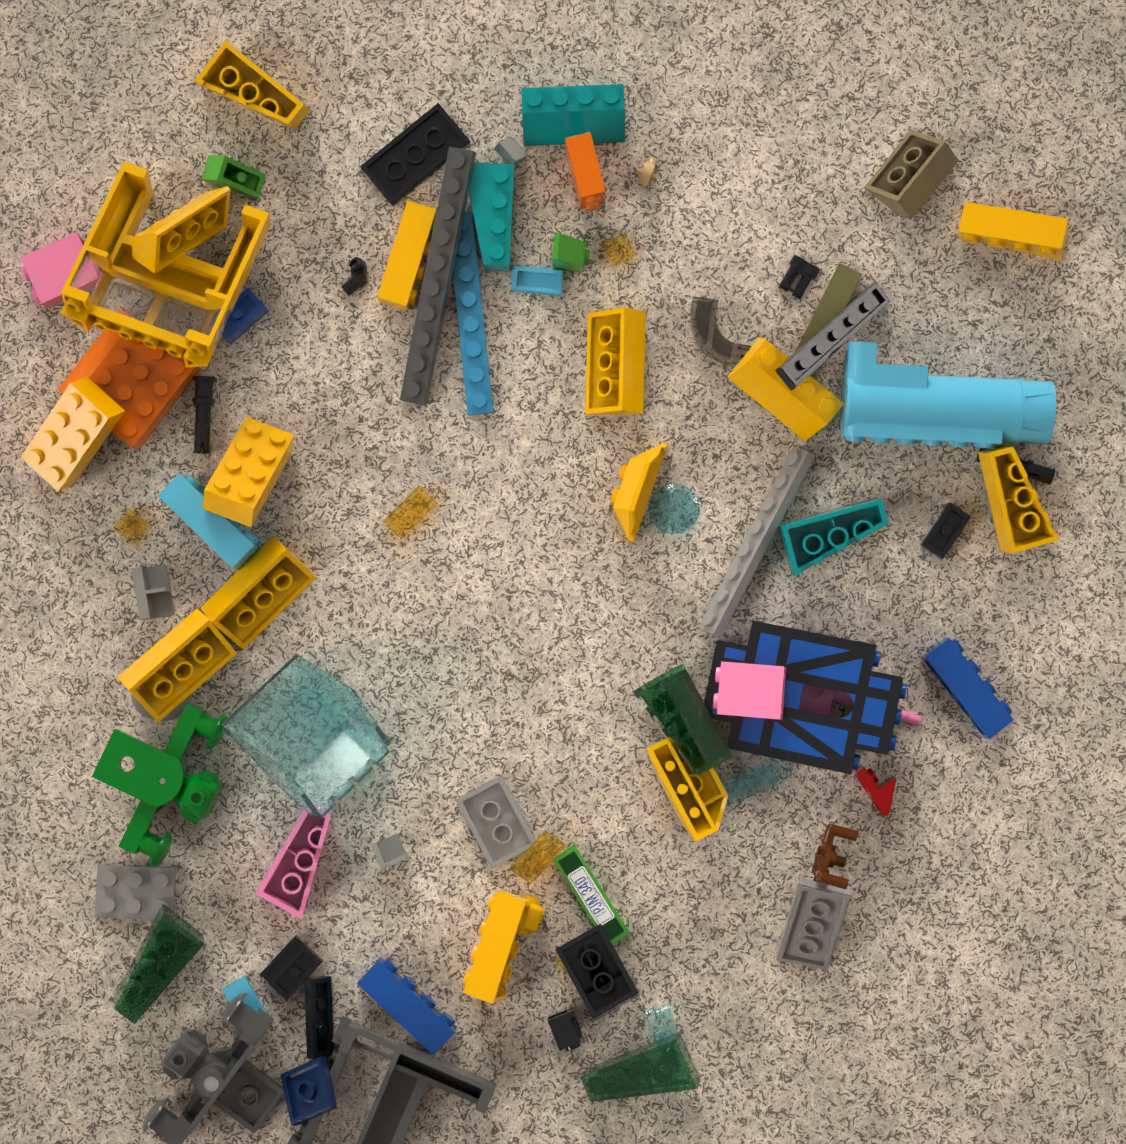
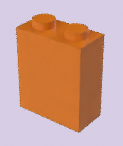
M591 132L565 138V152L580 209L586 208L587 211L598 210L601 208V204L605 203L606 191Z

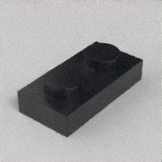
M949 502L920 546L942 560L971 516Z

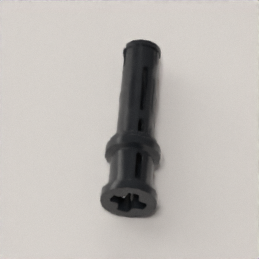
M193 376V381H195V397L192 398L193 405H196L193 453H201L202 443V454H210L211 406H214L215 403L213 383L216 382V377Z

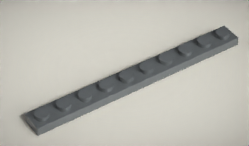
M449 147L400 401L427 406L476 152L453 147Z

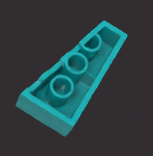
M474 163L469 195L485 271L510 272L515 179L514 164Z

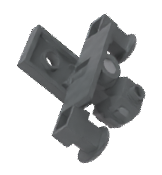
M247 993L237 995L227 1005L222 1015V1026L228 1021L242 1031L231 1047L217 1049L210 1053L206 1036L197 1029H186L161 1061L163 1072L173 1080L190 1078L195 1082L197 1093L179 1117L164 1107L169 1098L159 1100L149 1110L144 1119V1132L150 1127L162 1136V1140L167 1144H183L212 1104L223 1110L252 1133H255L284 1094V1089L282 1085L249 1062L247 1057L270 1027L274 1018L259 1008L256 1012L242 1002ZM247 1089L253 1090L256 1094V1100L246 1102L242 1097V1092Z

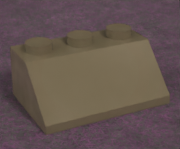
M911 129L866 184L864 189L896 214L912 220L959 160L946 141Z

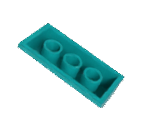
M624 84L521 88L524 146L564 145L565 138L591 132L593 143L625 142Z

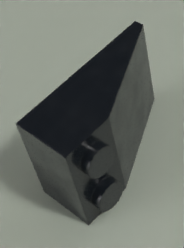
M601 923L555 949L594 1021L640 996L638 989Z

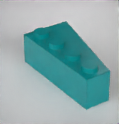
M876 497L781 523L778 528L790 572L796 576L812 565H816L828 556L841 551L846 546L889 523L883 500Z

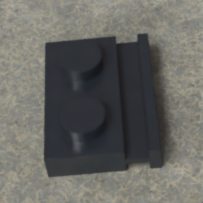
M296 935L259 975L268 981V984L287 1001L304 983V979H307L324 960Z

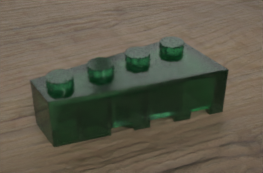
M683 664L632 691L637 699L642 697L648 705L646 710L650 716H656L664 726L662 731L667 738L674 739L678 744L677 751L696 776L733 757Z
M162 904L114 996V1009L135 1024L204 945L203 934L166 905Z
M680 1032L590 1067L580 1077L590 1102L693 1090L698 1088L701 1081Z

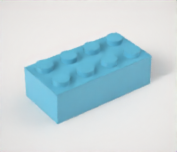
M179 473L162 490L158 497L232 568L239 570L261 549L257 545L260 540L250 530L248 531L245 528L242 530L239 527L241 523L203 509L204 493L202 491L205 487L195 477L193 478L191 475L185 477Z

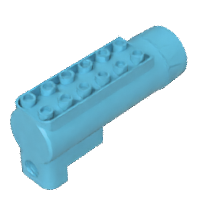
M846 342L844 378L841 390V401L844 404L840 408V434L845 436V440L864 442V437H871V441L876 443H890V438L896 439V442L900 444L913 445L916 444V440H922V444L942 446V441H948V445L954 447H968V442L978 448L994 449V444H1002V442L1015 445L1018 443L1048 444L1051 440L1056 415V392L1052 381L1022 380V378L997 379L928 375V366L876 364L877 343Z

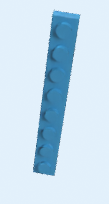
M467 211L464 213L453 269L467 412L468 416L493 413L473 214L472 211Z

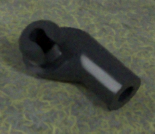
M359 257L351 259L349 263L351 278L341 286L348 296L360 288L367 280V265Z

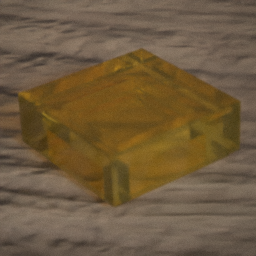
M626 233L602 244L613 267L636 257V253Z
M128 508L113 528L135 544L149 527L150 523L131 508Z

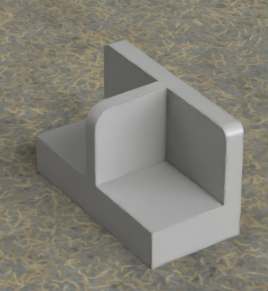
M167 566L131 568L139 619L149 620L174 615Z

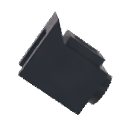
M575 1006L548 1017V1023L559 1051L566 1049V1052L581 1046L580 1037H582V1032L576 1017H573Z

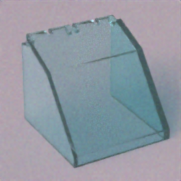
M297 654L221 724L224 730L264 772L312 817L319 815L323 818L336 806L331 801L333 797L341 801L355 787L350 781L351 779L359 783L373 769L368 764L370 761L377 765L390 753L387 747L391 743L356 691Z

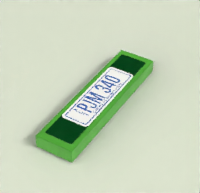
M575 844L553 858L555 864L593 925L597 926L601 923L612 944L630 934Z

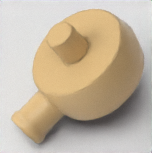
M650 157L643 169L638 167L635 173L641 175L638 183L642 186L648 187L651 179L655 181L658 179L659 175L654 174L657 162L655 157Z

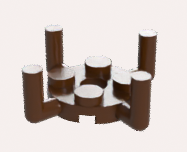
M828 824L821 840V846L819 845L815 853L811 871L814 875L813 881L846 890L849 879L829 874L828 867L833 868L836 865L844 868L846 863V857L839 856L835 852L836 846L833 845V840L835 836L856 841L858 831Z

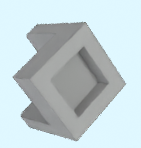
M395 834L372 845L382 870L408 858L399 834Z

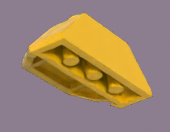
M662 443L631 458L628 465L624 463L622 465L618 478L623 480L620 489L614 488L610 502L614 503L613 511L630 543H634L667 449V444Z
M668 737L646 748L658 780L678 818L694 842L718 831L728 794L704 749L672 737Z

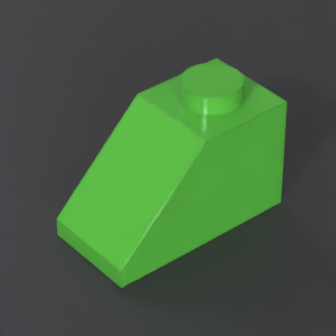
M208 155L201 180L219 188L227 186L233 192L259 199L266 174L225 155Z
M555 233L552 255L553 269L583 272L584 265L589 266L590 250H585L586 242Z

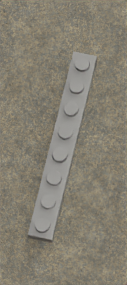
M793 447L786 457V461L775 478L768 496L763 501L756 519L751 524L744 542L739 547L732 565L727 570L721 586L715 593L709 609L703 616L699 629L721 638L815 457L809 451Z

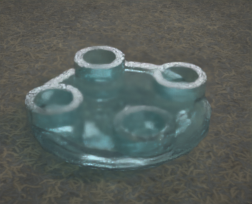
M677 483L667 484L659 488L653 494L649 503V516L654 526L662 532L669 534H681L691 529L696 523L700 512L699 501L694 492L688 487Z

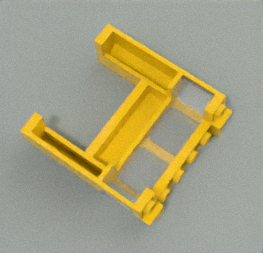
M124 161L61 291L64 301L61 314L88 333L92 324H94L96 328L102 331L111 330L117 332L124 339L142 341L149 348L157 349L158 347L167 350L174 357L181 358L183 356L186 368L208 366L271 226L270 215L268 212L244 205L241 212L243 226L224 268L183 255L154 274L132 258L134 235L153 196L149 172L145 168Z

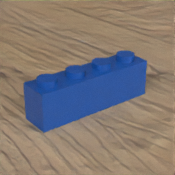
M944 638L921 656V658L985 739H990L1014 720L1010 715L1012 710L1003 700L1000 702L994 695L996 690L988 680L983 681L978 675L980 672L978 666L971 659L967 661L963 656L962 652L964 649L956 639Z
M380 957L357 984L434 1056L455 1033L456 1027L453 1026L456 1023L455 1020L446 1012L441 1014L434 1008L437 1004L427 994L421 996L415 990L417 988L415 982L408 976L403 979L396 972L398 967L390 959L387 958L384 961Z

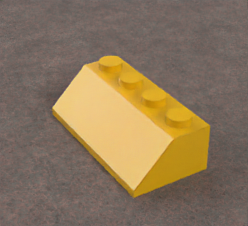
M226 186L205 192L201 196L193 198L180 209L174 210L172 214L161 221L155 222L153 226L145 231L136 234L132 241V258L155 274L225 229L228 221L231 189Z
M624 307L588 313L586 415L628 416L643 414L646 312Z
M759 337L727 378L796 435L806 441L825 427L844 403L811 376L791 391L775 371L788 357L767 339Z
M273 536L201 607V610L219 630L239 647L245 649L317 577L279 539Z
M195 609L117 678L156 722L159 723L231 660L237 652L214 624L200 610Z

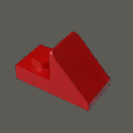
M860 766L853 773L880 814L883 816L888 815L896 777L892 776L877 786L876 782L879 780L872 769L866 770L865 767Z

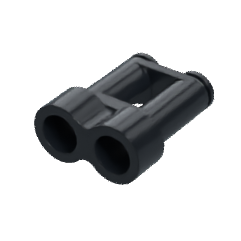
M793 255L789 262L790 267L778 288L783 289L785 292L787 290L792 292L793 294L791 295L800 300L812 278L815 279L820 269L801 257ZM799 274L802 277L795 289L790 288L796 275Z

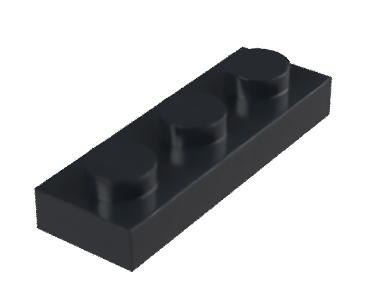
M331 976L304 979L307 1058L316 1059L320 1056H331L334 1050V1042H332Z

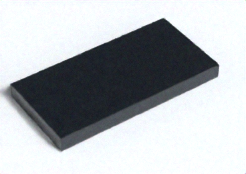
M437 103L362 164L360 168L393 207L446 163L449 147L464 149L471 142L441 105Z

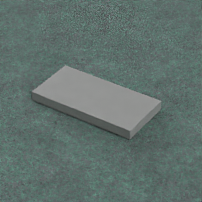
M799 878L777 950L776 960L828 970L852 896V889L847 888L845 890Z

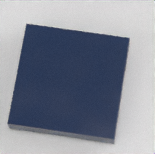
M320 1056L280 1074L291 1126H298L338 1108L327 1057Z

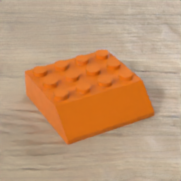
M121 309L117 312L119 314L131 317ZM108 330L103 331L58 390L64 393L71 382L84 377L91 379L125 410L111 432L139 451L191 384L193 376H197L201 370L198 367L186 368L183 356L181 358L174 357L167 350L158 347L157 349L149 348L142 341L136 339L127 340L122 338L117 332Z

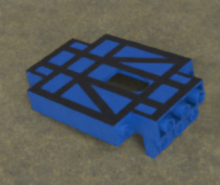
M752 621L747 646L721 640L716 641L701 716L732 723L727 743L728 749L852 775L853 770H858L861 755L856 754L857 749L888 755L889 750H895L897 735L892 734L894 724L900 725L902 710L898 709L899 699H905L907 684L903 683V677L873 671V667H879L881 652L877 651V645ZM721 661L786 667L783 719L775 720L717 714V709H713L714 694L719 693V683L715 682L716 668L721 667ZM804 684L847 693L853 700L852 712L844 718H836L799 710Z

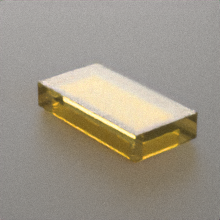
M418 485L383 522L402 540L438 503Z
M545 830L511 869L514 874L532 884L566 846L563 841Z

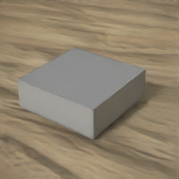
M513 137L499 142L494 148L507 164L516 165L528 157L527 152Z

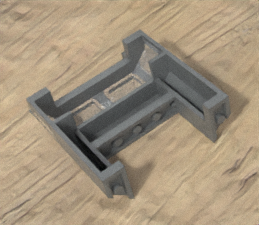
M342 1017L332 1039V1042L339 1044L340 1047L335 1046L329 1060L334 1062L330 1075L338 1108L302 1123L298 1134L302 1135V1138L292 1134L288 1144H402L428 1083L475 1103V1110L484 1114L494 1093L496 1083Z

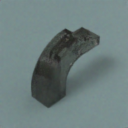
M693 296L690 307V327L697 345L715 362L733 368L736 358L741 360L752 346L733 343L720 333L716 324L718 300Z

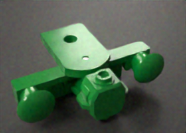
M191 703L186 704L164 751L123 731L114 729L92 775L93 778L140 800L118 847L133 854L141 852L151 857V868L157 867L163 862L172 842L169 832L163 838L150 832L153 825L151 822L159 806L165 805L174 799L177 801L183 818L196 823L207 818L222 791V784L219 781L218 775L208 770L192 776L188 775L184 770L181 760L196 733L209 739L207 749H212L219 744L228 726V717L225 713L219 719H216L206 714V710ZM126 756L131 757L135 763L134 768L129 772L125 771L121 766V761Z

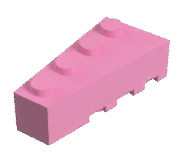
M308 799L258 886L256 895L302 919L330 822L331 810Z

